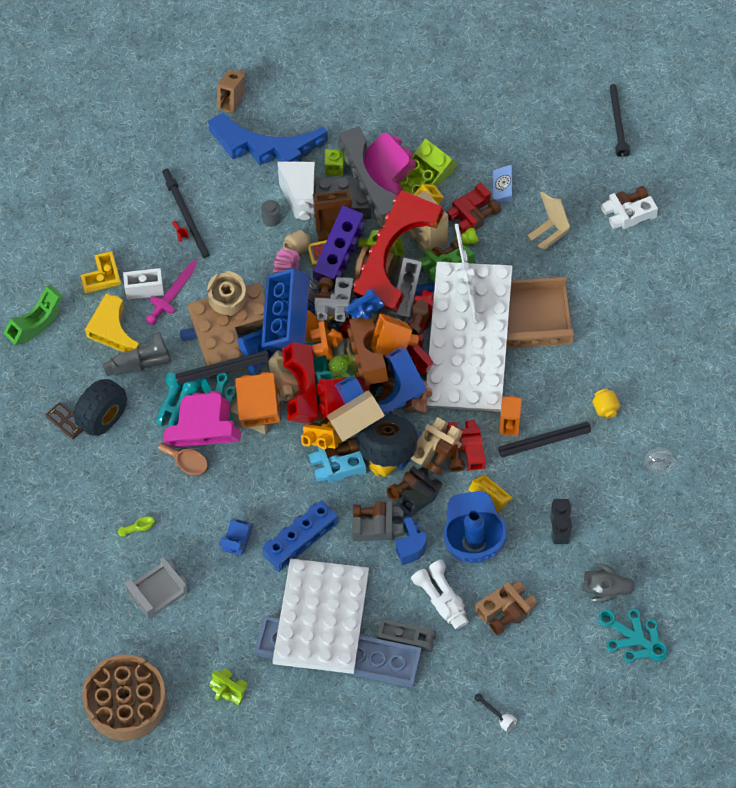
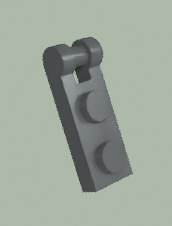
M382 618L377 639L420 647L422 651L432 652L434 646L432 641L436 638L437 632L432 629ZM419 636H424L425 640H419Z

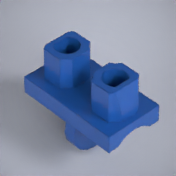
M371 288L361 298L353 299L351 304L345 307V311L353 318L360 319L364 317L368 320L372 317L371 314L384 306V301Z

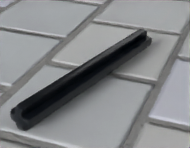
M264 350L175 374L178 384H183L269 361V355Z
M583 422L499 446L498 451L501 457L510 456L590 433L591 426L589 422Z

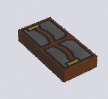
M60 402L46 413V417L72 440L83 431L75 424L73 413Z

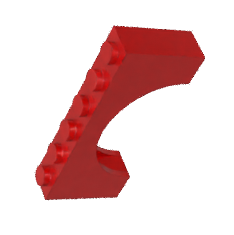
M403 190L400 191L399 195L395 196L393 200L394 206L386 214V223L378 231V240L369 250L370 256L368 261L363 263L361 267L362 273L353 284V292L356 296L361 298L366 294L367 290L372 288L384 301L383 308L397 313L405 296L402 291L396 289L389 282L386 270L389 251L402 234L413 228L433 227L437 229L444 214L442 206Z

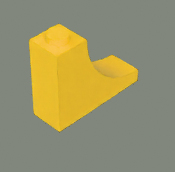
M106 293L85 328L87 338L122 352L140 348L139 343L127 336L120 325L121 316L124 311L123 300L116 295Z

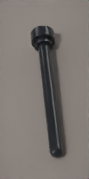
M611 84L610 94L618 140L615 151L617 157H625L630 155V146L625 142L617 86Z

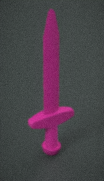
M197 259L183 270L162 299L151 296L150 301L156 308L151 315L146 317L148 324H155L162 311L174 314L175 310L170 305V302L193 274Z

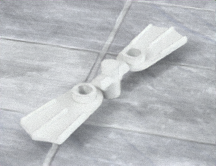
M455 224L463 264L462 269L456 270L458 280L464 279L467 284L474 323L477 324L478 320L473 295L475 294L473 284H471V277L475 276L474 270L469 268L466 250H463L459 225Z

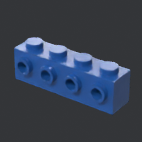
M323 500L319 503H314L310 506L308 512L303 516L299 515L292 525L288 528H283L276 538L270 539L264 544L263 556L278 571H281L289 564L290 559L297 558L338 524V515Z

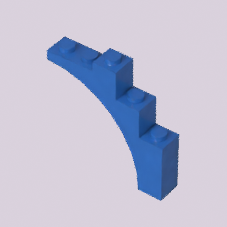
M224 113L208 121L209 131L232 159L242 157L248 151L259 165L271 162L274 157L279 162H302V155H308L314 148L322 147L328 141V133L324 127L298 136L270 137L256 134L240 127Z

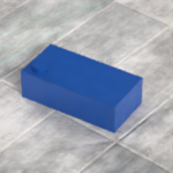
M292 268L267 275L262 348L275 353L277 350L282 351L283 348L292 342L305 344L309 274Z

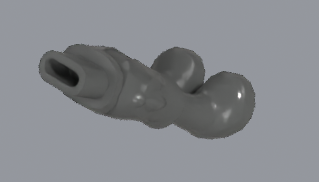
M158 332L153 335V343L149 346L119 353L115 357L110 358L109 362L103 363V367L107 376L112 374L117 376L133 371H143L145 366L167 364L171 362V358L162 335Z

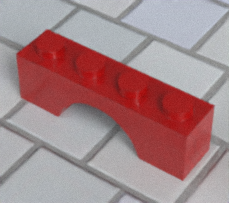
M292 342L282 349L283 365L294 375L298 384L297 396L287 402L288 421L308 424L318 418L317 390L315 387L313 363L314 355L311 345Z

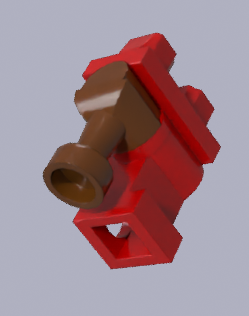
M480 182L475 185L474 190L454 200L452 207L446 213L450 222L458 218L461 220L457 224L462 234L468 228H474L476 231L483 226L485 218L490 214L496 215L500 213L502 209L495 199L490 201L491 192ZM485 205L488 206L487 208L480 210Z
M423 290L421 296H415L413 315L408 323L412 329L411 334L418 335V345L421 349L424 344V335L422 333L428 328L429 322H432L434 294Z
M475 420L465 421V429H459L463 431L459 439L462 445L457 449L456 454L451 457L452 460L449 462V470L451 472H459L465 469L464 461L460 459V452L466 453L468 471L485 469L486 466L480 427H477ZM448 422L447 430H445L446 435L451 426L458 428L457 422Z

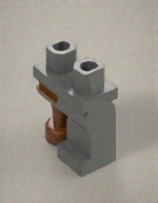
M386 500V502L379 501L374 507L361 508L360 504H353V541L393 540V536H403V523H393V519H403L404 511L399 505H393L392 500ZM361 516L372 517V519H361Z

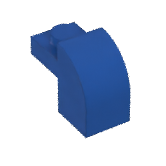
M412 517L404 519V529L407 537L395 540V549L401 565L418 560L426 549V532L420 533L417 522L413 523Z
M236 518L230 520L227 535L222 537L219 546H223L222 551L242 556L249 541L253 523Z

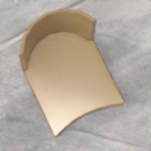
M540 192L549 220L527 236L533 240L554 225L558 231L537 245L540 249L545 250L570 231V224L561 199L552 198L544 192Z

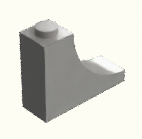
M399 255L395 272V288L402 291L405 297L397 313L390 311V313L406 317L410 316L422 265L420 260Z

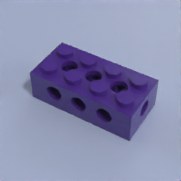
M342 206L314 267L313 283L318 285L321 278L327 277L333 281L332 290H334L336 277L343 278V269L346 270L349 265L350 253L354 254L356 250L357 237L361 238L365 229L362 213Z

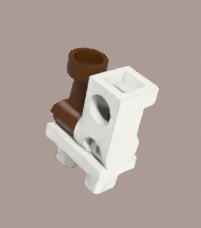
M644 186L636 188V192L628 195L623 191L617 194L613 193L609 195V200L601 205L604 215L614 212L615 215L609 217V222L613 229L621 226L623 229L629 228L644 220L657 218L658 213L656 204L651 196H648Z

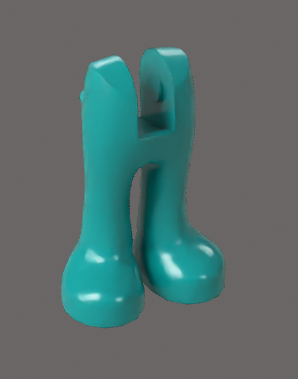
M167 373L165 377L168 393L157 416L156 423L159 426L164 425L168 414L171 415L168 427L177 425L181 400L185 396L197 393L200 388V383L196 380L178 384L174 373ZM182 387L179 400L177 404L173 406V403Z

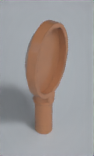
M162 442L159 444L158 449L175 458L177 466L184 473L199 476L206 472L208 467L207 461L198 451L183 449L178 452Z

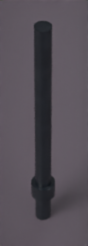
M164 169L162 173L166 179V186L172 192L202 257H209L210 254L178 190L179 186L176 179H173L169 169Z

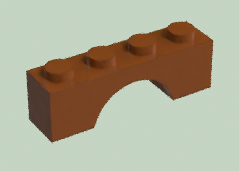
M364 317L349 319L350 327L347 328L349 339H353V341H350L352 351L357 352V354H354L356 365H360V367H357L359 378H364L365 386L388 381L383 355L367 350L375 331L373 318L371 317L368 320Z

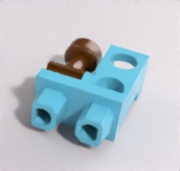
M355 438L348 440V444L338 446L335 449H321L317 446L318 451L308 454L311 466L321 463L323 466L314 470L317 482L328 480V483H332L353 475L366 474V466ZM348 452H351V454H348V455H345V456H341V455H343V454H346V453H348Z

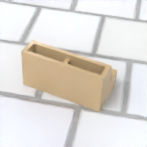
M369 390L327 415L342 441H345L385 416Z

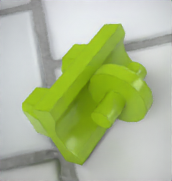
M226 668L220 672L215 670L212 673V680L209 684L212 687V691L216 693L215 700L220 702L224 698L227 701L231 700L239 706L247 690L248 683L242 679H239L236 683L231 680L232 673Z

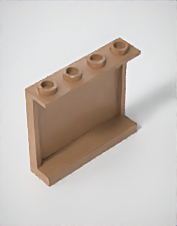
M555 276L544 279H516L511 281L506 349L573 344L574 332L571 329L566 277Z

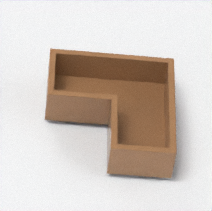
M260 282L246 286V302L243 308L233 316L223 315L213 310L208 298L187 304L188 313L206 366L243 356L237 341L239 339L237 334L263 327L265 296ZM247 367L240 368V369L233 370V371H229V372H225V373H226V374H230V373H233V372H237V371H240V370L247 369ZM218 375L210 376V379L216 378Z

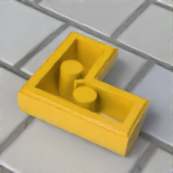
M112 251L94 255L98 271L80 275L85 294L121 285Z

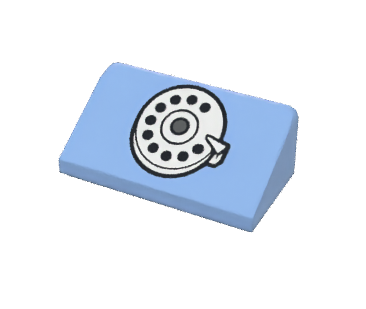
M512 165L493 170V199L497 202L512 201Z

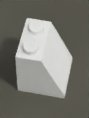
M278 162L279 185L295 218H300L301 220L314 218L312 194H315L316 184L315 162Z

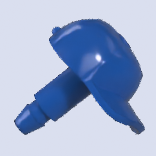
M474 491L457 494L450 498L447 507V523L443 532L444 543L448 552L462 562L467 561L470 563H480L495 557L503 549L507 541V530L505 522L497 514L490 496L484 491ZM465 536L467 546L472 549L481 548L485 542L486 547L479 552H470L463 547V537Z

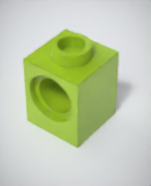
M325 149V176H344V151Z

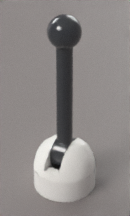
M481 694L475 695L474 698L477 702H481L500 718L499 724L506 732H509L516 725L517 719L513 715H502L487 703Z

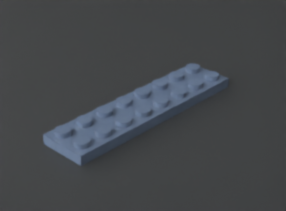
M268 616L263 617L254 651L255 656L273 659L280 619ZM360 635L354 674H343L413 688L422 648Z

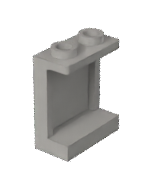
M164 557L160 559L161 563L136 581L133 582L129 579L124 583L125 591L148 620L188 593L186 579L182 575L179 576L175 572L174 564L170 560L167 562Z

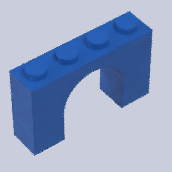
M399 347L385 355L395 377V386L392 393L386 399L376 401L383 414H389V411L394 408L403 407L406 405V401L411 398L416 399L423 394L422 392L427 390L407 349ZM352 375L335 384L344 404L364 393L357 378Z

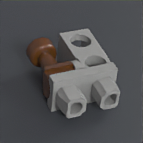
M327 277L321 278L318 282L320 293H316L315 316H317V320L325 321L328 316H333L336 321L344 322L346 317L350 315L345 311V307L351 304L353 297V278L336 277L334 293H329L333 289V281ZM342 283L349 285L347 288L339 287Z

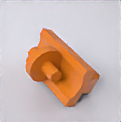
M318 322L319 328L310 331L313 343L321 341V343L312 345L313 352L316 357L326 355L328 360L333 359L332 346H338V343L343 340L342 334L335 329H331L329 333V330L325 327V322Z

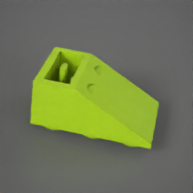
M425 138L412 156L416 162L415 168L399 185L403 188V191L414 194L422 184L438 187L451 175L458 166V163Z

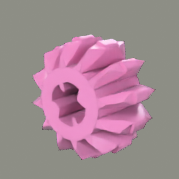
M281 248L274 258L273 272L278 273L292 268L299 270L300 256L298 252L288 248Z

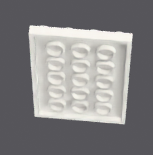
M290 559L273 664L354 674L369 574L368 567Z

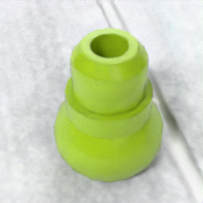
M468 228L461 235L463 246L475 245L479 242L474 228Z

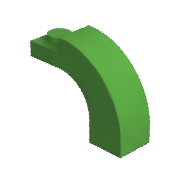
M52 285L46 286L34 308L21 317L11 318L3 334L15 345L30 341L56 319L61 311L58 306L63 296Z

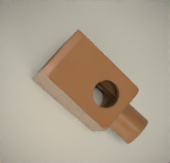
M228 70L217 84L218 109L230 113L235 112L245 92L246 74L242 70H237L236 72Z

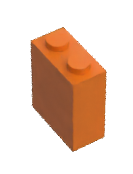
M263 372L259 375H244L241 378H235L239 421L242 428L281 422L277 381L274 373Z

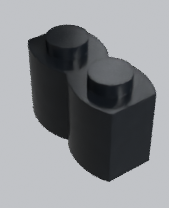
M554 499L552 502L550 519L552 523L551 539L554 544H568L570 542L572 522L570 520L571 504L568 499Z

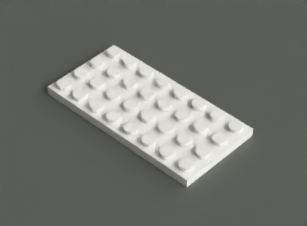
M437 262L429 356L434 363L430 370L427 371V387L431 388L433 393L431 397L427 398V407L501 412L512 266L468 263L469 268H473L475 275L471 277V284H473L475 294L473 295L478 320V323L475 324L467 284L464 279L458 280L456 270L462 269L463 264Z

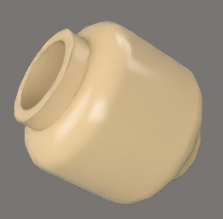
M297 230L285 237L283 247L284 249L288 248L297 251L300 256L308 252V247L312 240L309 234L302 230Z

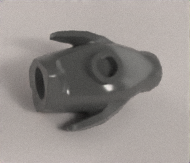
M594 563L596 567L602 570L585 571L583 591L599 596L589 599L592 602H604L615 596L628 595L634 591V582L620 576L607 565Z

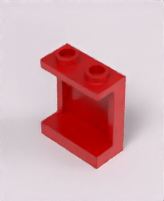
M355 374L354 377L357 378L363 392L368 390L370 392V386H365L364 378L360 379L359 374ZM347 377L319 379L317 392L320 395L318 410L321 417L328 419L327 415L345 405L335 384Z

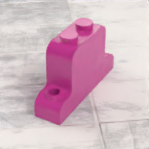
M383 133L367 148L364 165L370 177L379 186L395 195H399L403 189L399 185L400 182L416 166V162L412 158L414 154L407 147L403 148L401 145L403 142L398 136L394 135L392 137L388 133Z
M211 391L209 394L193 393L181 400L178 424L170 426L165 430L163 442L171 447L240 442L241 431L234 426L235 423L233 421H229L230 402L222 397L220 392Z

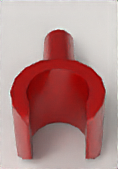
M173 221L172 224L177 230L178 241L182 242V237L189 239L187 229L181 228L176 221Z

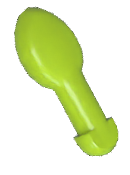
M150 516L141 517L135 524L120 527L118 534L121 537H125L127 534L136 531L149 530L154 525L155 519Z

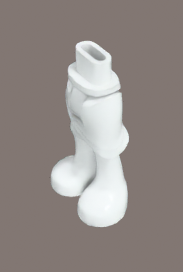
M441 559L432 563L428 568V572L426 569L417 571L413 574L411 580L415 585L422 587L431 598V603L436 607L439 614L457 630L468 624L469 621L465 616V605L462 599L455 594L453 588L450 587L445 579L446 564ZM429 575L443 592L441 596L432 584Z

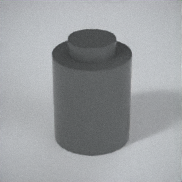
M274 200L265 201L261 206L262 221L266 226H276L281 220L280 206Z

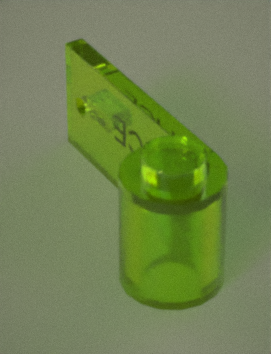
M339 354L333 357L329 362V368L333 377L342 378V374L351 368L352 362L346 354Z

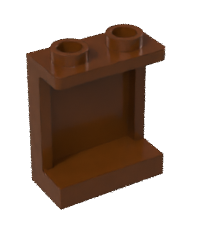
M349 190L312 194L318 241L328 239L342 206L352 209V199Z

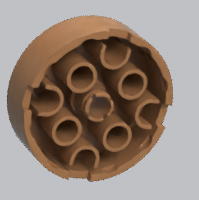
M134 655L113 656L99 663L98 667L86 678L82 692L84 708L92 726L102 735L120 741L138 739L150 733L162 720L167 706L164 682L157 668L153 667L145 659ZM128 695L125 700L121 699V697Z

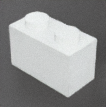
M161 268L123 272L127 300L164 296Z

